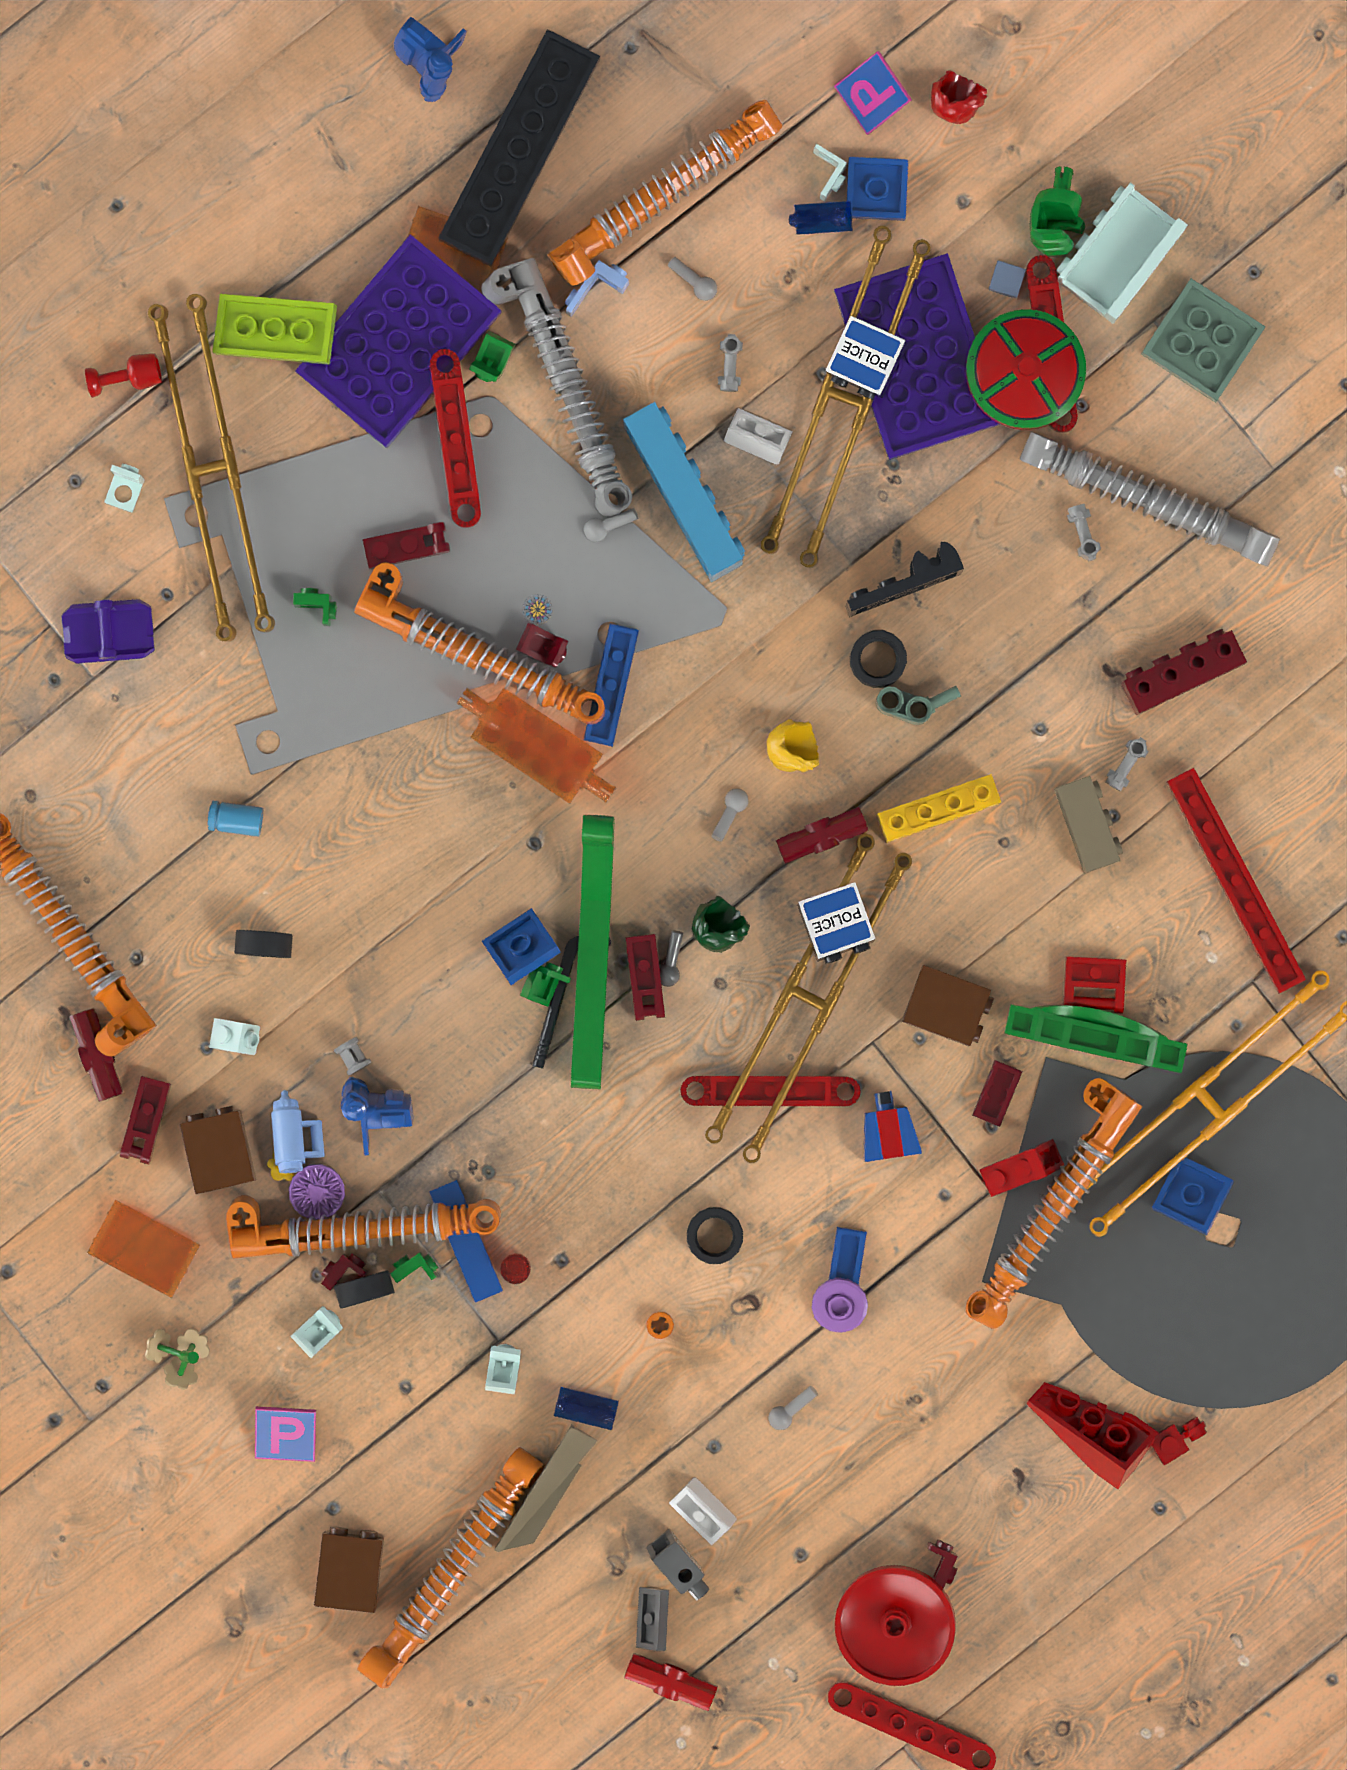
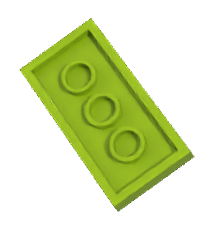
M220 294L212 352L216 355L330 365L337 305L325 302Z

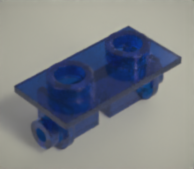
M851 201L794 205V214L789 215V224L796 228V235L853 231Z
M560 1387L554 1416L612 1430L619 1401Z

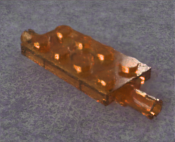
M469 688L465 689L462 694L472 702L460 696L457 704L479 717L478 721L480 722L471 735V739L568 804H571L579 790L584 788L603 800L604 803L608 802L610 796L603 792L601 788L613 794L617 787L595 774L596 770L594 768L603 756L601 752L508 690H505V688L502 689L494 702L490 701L489 703Z

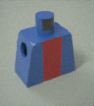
M892 1091L874 1093L877 1111L864 1113V1162L922 1154L908 1108H894Z

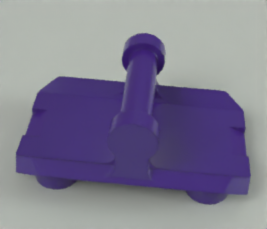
M140 599L100 600L94 603L72 604L62 613L64 654L68 660L76 664L142 659L155 651L152 607Z

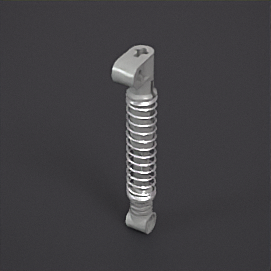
M530 258L498 268L483 282L482 294L495 305L519 299L526 316L524 322L525 328H527L526 331L530 332L528 336L534 337L536 343L533 344V347H538L540 354L537 357H542L544 362L541 368H546L548 376L545 379H550L553 385L549 390H555L556 394H561L554 401L563 399L566 405L558 411L568 410L570 415L569 418L564 419L562 422L566 423L572 420L574 428L568 430L567 433L576 431L579 438L572 441L571 444L581 443L583 450L576 452L575 455L582 454L577 460L579 461L578 464H580L582 469L586 470L587 474H592L589 476L590 481L594 480L592 487H597L594 490L596 509L606 517L618 515L630 505L632 493L622 480H618L620 474L615 473L618 470L617 466H612L615 463L614 457L616 455L613 445L602 444L608 439L609 435L606 433L598 434L605 424L601 422L594 423L599 418L600 413L597 411L590 412L595 407L596 402L592 400L586 401L592 391L581 390L587 384V380L581 377L583 369L577 367L579 359L573 357L572 354L575 348L568 344L571 337L564 334L566 326L560 324L561 313L558 308L553 306L535 258ZM509 278H511L512 283H510L505 289L503 287H497L502 286ZM584 392H589L587 396L584 397L583 395ZM588 403H593V405L590 406L589 408H588V405H587V404H588ZM591 414H598L594 418H592ZM595 425H602V426L597 429ZM609 493L616 496L618 505L611 503Z
M1030 433L1019 458L1021 461L1045 471L1051 468L1050 473L1054 474L1055 471H1058L1057 476L1065 474L1064 478L1068 480L1069 485L1082 489L1088 483L1090 484V494L1096 488H1100V498H1104L1107 492L1112 493L1111 503H1114L1118 497H1121L1122 508L1126 507L1129 501L1133 502V512H1136L1142 506L1144 507L1143 516L1145 517L1148 514L1154 516V522L1161 519L1164 521L1165 526L1169 524L1175 525L1176 531L1183 528L1186 529L1187 535L1192 532L1197 534V540L1202 537L1206 538L1205 543H1208V545L1221 544L1233 549L1249 560L1267 567L1269 566L1280 541L1278 536L1230 517L1229 512L1224 509L1222 510V508L1217 507L1215 510L1208 508V502L1205 505L1197 503L1198 498H1195L1194 501L1187 499V493L1181 496L1176 493V488L1170 491L1165 489V484L1161 487L1154 485V479L1146 486L1142 484L1144 475H1141L1138 481L1132 480L1133 470L1128 473L1127 477L1122 476V465L1118 467L1116 472L1110 470L1111 461L1107 463L1105 468L1099 466L1100 456L1093 463V454L1083 450L1081 452L1075 451L1073 454L1071 453V448H1068L1066 451L1064 450V445H1061V448L1057 447V442L1037 433Z

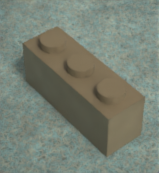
M1091 776L1056 787L1054 791L1084 874L1121 861L1119 855L1123 854L1118 837L1112 838L1109 827L1113 823L1108 809L1102 810L1099 798H1102L1103 795L1098 781L1092 782Z

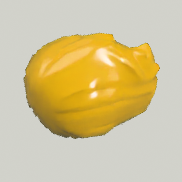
M788 719L769 733L766 742L767 753L773 765L780 771H801L803 773L813 770V768L819 765V752H817L819 747L816 745L817 741L809 721L804 723Z

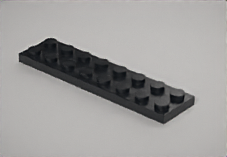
M547 29L438 237L439 241L490 267L493 266L600 60L599 55Z

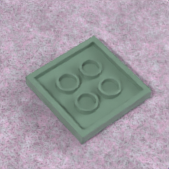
M1190 278L1141 355L1216 403L1258 340L1265 326Z

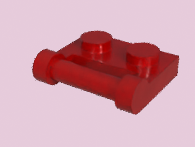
M1066 956L1063 1005L1114 1010V1013L1123 1014L1127 960ZM1074 987L1115 989L1114 998L1074 996Z

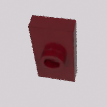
M994 1060L972 1116L1000 1127L1023 1071Z

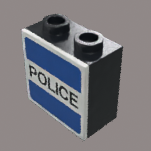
M850 316L825 371L828 375L832 376L830 381L846 388L848 384L859 388L858 394L868 399L874 400L875 396L883 398L905 351L907 342Z
M855 882L798 902L797 906L817 962L824 960L825 964H829L842 959L841 954L853 950L854 954H858L871 949L870 943L875 941V936Z

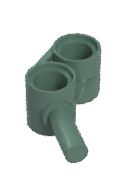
M889 686L879 692L876 698V706L884 715L913 725H921L928 721L931 714L936 712V708L961 697L957 686L932 698L916 696ZM887 693L894 694L898 698L897 707L893 709L884 707L881 701L882 696ZM914 703L923 704L926 707V716L920 719L913 717L910 713L911 705Z

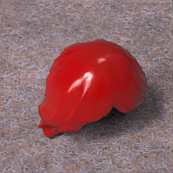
M948 70L944 76L932 84L931 107L938 117L953 124L966 123L974 117L978 108L984 105L985 99L988 97L987 89L978 83L975 84L973 80H968Z

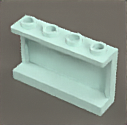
M1131 182L1126 189L1122 186L1118 188L1110 199L1114 203L1110 210L1106 212L1103 209L1092 223L1096 228L1089 236L1084 233L1075 245L1078 252L1072 260L1066 257L1056 270L1060 273L1058 277L1060 285L1112 324L1115 323L1188 226L1180 218L1177 220L1173 219L1134 189L1135 185Z

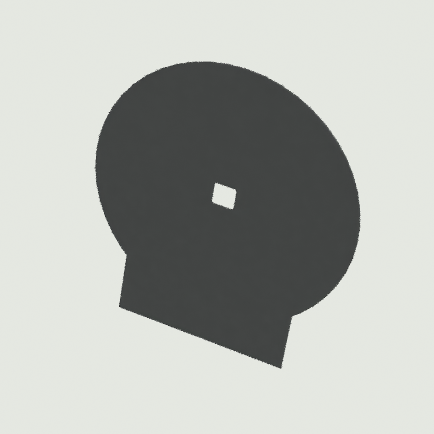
M1201 1052L1185 1055L1182 1073L1149 1067L1126 1080L1046 1057L1019 1153L1054 1139L1062 1161L1066 1166L1069 1162L1067 1156H1073L1075 1153L1074 1146H1080L1078 1143L1079 1138L1091 1130L1100 1116L1098 1112L1085 1103L1083 1095L1090 1081L1095 1078H1101L1121 1089L1143 1106L1114 1148L1115 1154L1173 1103L1172 1101L1184 1092L1186 1088L1212 1066L1218 1065L1232 1052ZM1242 1053L1220 1072V1076L1213 1080L1205 1089L1226 1110L1237 1099L1247 1095L1284 1062L1260 1055ZM1290 1066L1248 1103V1106L1208 1141L1202 1142L1186 1156V1158L1234 1181L1219 1211L1221 1214L1238 1218L1241 1221L1233 1247L1207 1241L1205 1234L1153 1210L1152 1206L1170 1171L1125 1209V1213L1108 1227V1232L1104 1236H1095L1090 1230L1089 1225L1092 1219L1102 1217L1117 1203H1122L1201 1134L1200 1131L1215 1119L1195 1096L1180 1110L1177 1109L1097 1178L1096 1184H1093L1088 1189L1089 1193L1082 1195L1081 1200L1083 1203L1078 1202L1074 1207L1076 1213L1071 1212L1067 1219L1070 1223L1061 1219L1057 1224L1063 1232L1061 1233L1054 1229L1050 1236L1056 1239V1242L1047 1239L1044 1243V1246L1050 1252L1040 1249L1037 1255L1043 1259V1262L1034 1258L1030 1265L1036 1271L1034 1272L1027 1268V1274L1031 1280H1029L1026 1286L1020 1287L1019 1290L1014 1289V1291L1062 1305L1067 1317L1080 1337L1112 1370L1132 1384L1154 1395L1177 1403L1216 1409L1257 1406L1296 1394L1332 1373L1347 1360V1102L1326 1084L1295 1066ZM1061 1168L1044 1178L1033 1180L1008 1190L982 1282L991 1284L990 1277H996L993 1274L995 1271L994 1265L999 1260L998 1258L1001 1257V1254L1012 1255L1007 1244L1018 1246L1019 1243L1016 1241L1014 1234L1025 1235L1021 1225H1032L1027 1215H1039L1034 1209V1205L1045 1206L1040 1195H1047L1049 1192L1047 1186H1053L1055 1183L1054 1176L1061 1174ZM1097 1222L1093 1228L1096 1232H1101L1104 1229V1224Z

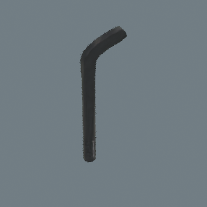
M579 936L568 941L560 967L563 968L561 974L570 977L578 951ZM559 980L549 1004L536 1055L532 1066L544 1069L549 1045L551 1044L568 984Z

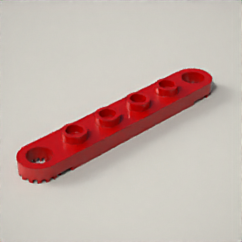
M1046 255L1035 256L1026 267L1031 310L1046 312L1064 322L1055 263ZM1035 264H1046L1050 271L1049 275L1044 279L1034 276L1032 271ZM1076 403L1069 411L1071 415L1070 423L1061 426L1054 422L1049 425L1051 429L1058 433H1066L1074 428L1078 419Z
M441 349L435 352L430 359V372L450 513L456 525L469 528L479 521L481 508L459 357L455 352L450 349ZM443 355L449 356L453 360V368L447 373L440 372L436 366L437 359ZM463 504H469L474 509V517L468 522L462 521L457 515L458 508Z
M691 1076L682 1083L680 1093L683 1100L692 1106H725L740 1076ZM749 1076L734 1106H773L788 1076ZM796 1076L781 1106H851L858 1101L861 1090L858 1082L847 1076ZM699 1082L704 1087V1095L700 1099L694 1100L687 1095L686 1090L690 1083ZM845 1082L850 1083L854 1088V1095L849 1100H842L837 1095L838 1086Z
M837 1682L828 1691L829 1705L836 1712L967 1770H992L996 1764L995 1752L986 1743L852 1685L849 1682ZM847 1689L851 1693V1701L846 1705H838L834 1700L836 1691ZM978 1750H984L989 1754V1762L984 1767L976 1766L972 1762V1756Z

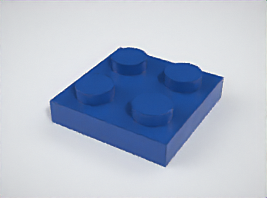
M849 157L846 218L905 221L908 160Z
M532 908L482 940V943L510 985L561 953Z
M1185 1157L1171 1169L1152 1208L1171 1219L1208 1235L1234 1181Z

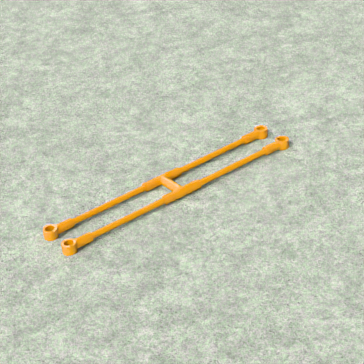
M1322 970L1316 971L1312 975V981L1295 994V998L1218 1065L1212 1066L1186 1088L1184 1092L1177 1096L1166 1110L1114 1154L1109 1164L1104 1163L1100 1169L1103 1173L1177 1109L1180 1110L1195 1096L1215 1117L1207 1127L1200 1131L1201 1134L1122 1203H1117L1102 1217L1092 1219L1089 1225L1092 1234L1098 1237L1104 1236L1108 1232V1227L1125 1213V1209L1202 1142L1208 1141L1248 1106V1103L1327 1034L1331 1035L1347 1021V1015L1343 1013V1010L1347 1007L1346 1001L1340 1006V1011L1323 1025L1321 1031L1247 1095L1237 1099L1226 1110L1205 1089L1213 1080L1220 1076V1072L1298 1004H1303L1318 990H1325L1330 984L1328 973ZM1318 976H1324L1327 979L1323 985H1318L1315 982ZM1097 1173L1094 1180L1097 1182V1178L1102 1174ZM1102 1222L1104 1229L1101 1232H1096L1093 1228L1095 1223Z

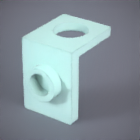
M816 144L813 153L836 167L820 193V199L825 202L831 191L837 192L846 177L842 173L846 169L847 162Z
M123 463L121 467L112 465L110 471L114 474L104 502L133 513L145 479L138 474L139 469ZM122 485L128 486L132 490L131 499L124 503L117 501L115 498L116 489Z

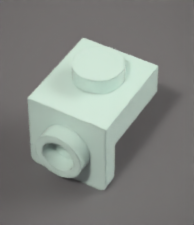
M214 1018L209 1048L255 1055L259 1043L260 1026Z
M322 1306L290 1337L312 1358L343 1327L338 1316L333 1311L327 1310Z
M508 1344L491 1346L485 1390L515 1395L521 1350L515 1349V1347Z

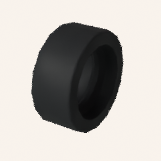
M872 630L863 634L854 643L850 654V667L854 676L862 684L872 688H884L895 683L902 676L907 664V652L902 641L894 634L885 630ZM884 642L893 648L896 655V663L894 669L889 674L875 677L863 669L861 654L868 644Z
M236 930L234 953L248 956L291 958L293 935L281 932Z
M709 1207L699 1211L691 1219L687 1228V1243L691 1252L699 1260L708 1264H722L730 1261L739 1252L743 1243V1229L739 1220L732 1212L721 1207ZM710 1218H720L726 1221L733 1232L730 1246L721 1253L705 1251L697 1240V1231L700 1225Z
M388 1270L334 1286L340 1309L395 1293Z

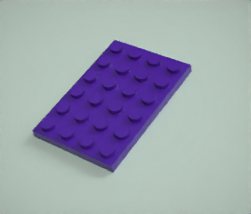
M410 234L335 323L330 365L302 362L295 372L385 448H388L434 394L430 372V359L432 355L438 350L450 349L457 354L461 362L502 311ZM446 355L440 356L436 362L437 369L443 373L450 372L453 368V360Z
M946 253L924 260L918 279H915L895 333V336L907 342V346L883 398L875 396L871 405L888 460L1001 425L989 418L977 406L968 388L966 362L975 335L949 255ZM910 265L871 277L857 319L888 332L908 278L906 274ZM862 281L834 289L845 327Z

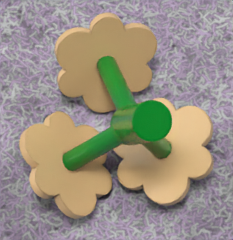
M190 1328L184 1335L178 1336L177 1343L179 1346L177 1349H174L169 1344L170 1334L165 1333L163 1329H157L153 1336L147 1340L145 1357L147 1360H153L155 1363H159L162 1357H166L168 1354L179 1357L174 1358L170 1365L164 1367V1373L166 1374L165 1382L170 1387L178 1386V1388L185 1390L188 1388V1385H193L198 1380V1375L193 1371V1364L198 1362L199 1358L208 1356L210 1352L208 1345H206L208 1338L206 1335H199L196 1329Z

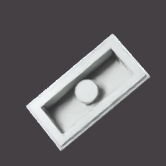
M738 408L727 430L724 442L771 463L779 464L793 431Z
M695 1477L669 1502L711 1545L726 1533L737 1520Z

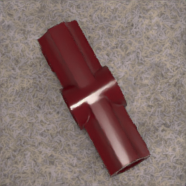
M857 807L835 817H826L804 826L805 829L780 837V839L776 840L784 863L787 864L809 854H818L840 845L839 842L851 839L869 830L860 807Z
M95 1008L70 1016L69 1018L79 1044V1056L85 1071L89 1072L98 1101L101 1102L123 1094L124 1092L114 1066L115 1057L102 1054L95 1044L96 1034L102 1029Z

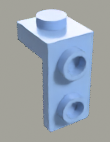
M598 260L594 266L596 270L592 276L584 281L578 291L573 289L564 303L568 306L566 314L571 317L573 316L597 278L623 294L629 285V279L625 277L627 273L615 264L609 267Z

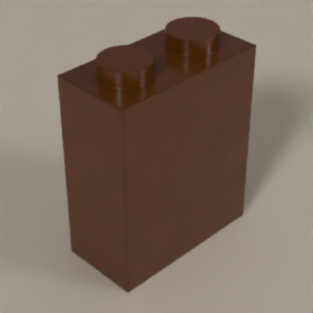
M922 965L901 1022L970 1047L972 1041L978 1043L984 1026L979 1025L983 1013L989 1014L994 998L989 996L990 989Z
M233 1106L216 1109V1116L204 1118L203 1113L186 1116L187 1122L180 1124L195 1195L257 1180L241 1110L233 1111Z
M330 1527V1532H323L314 1606L368 1613L376 1611L384 1538L378 1537V1532L360 1530V1535L348 1534V1529L342 1527Z

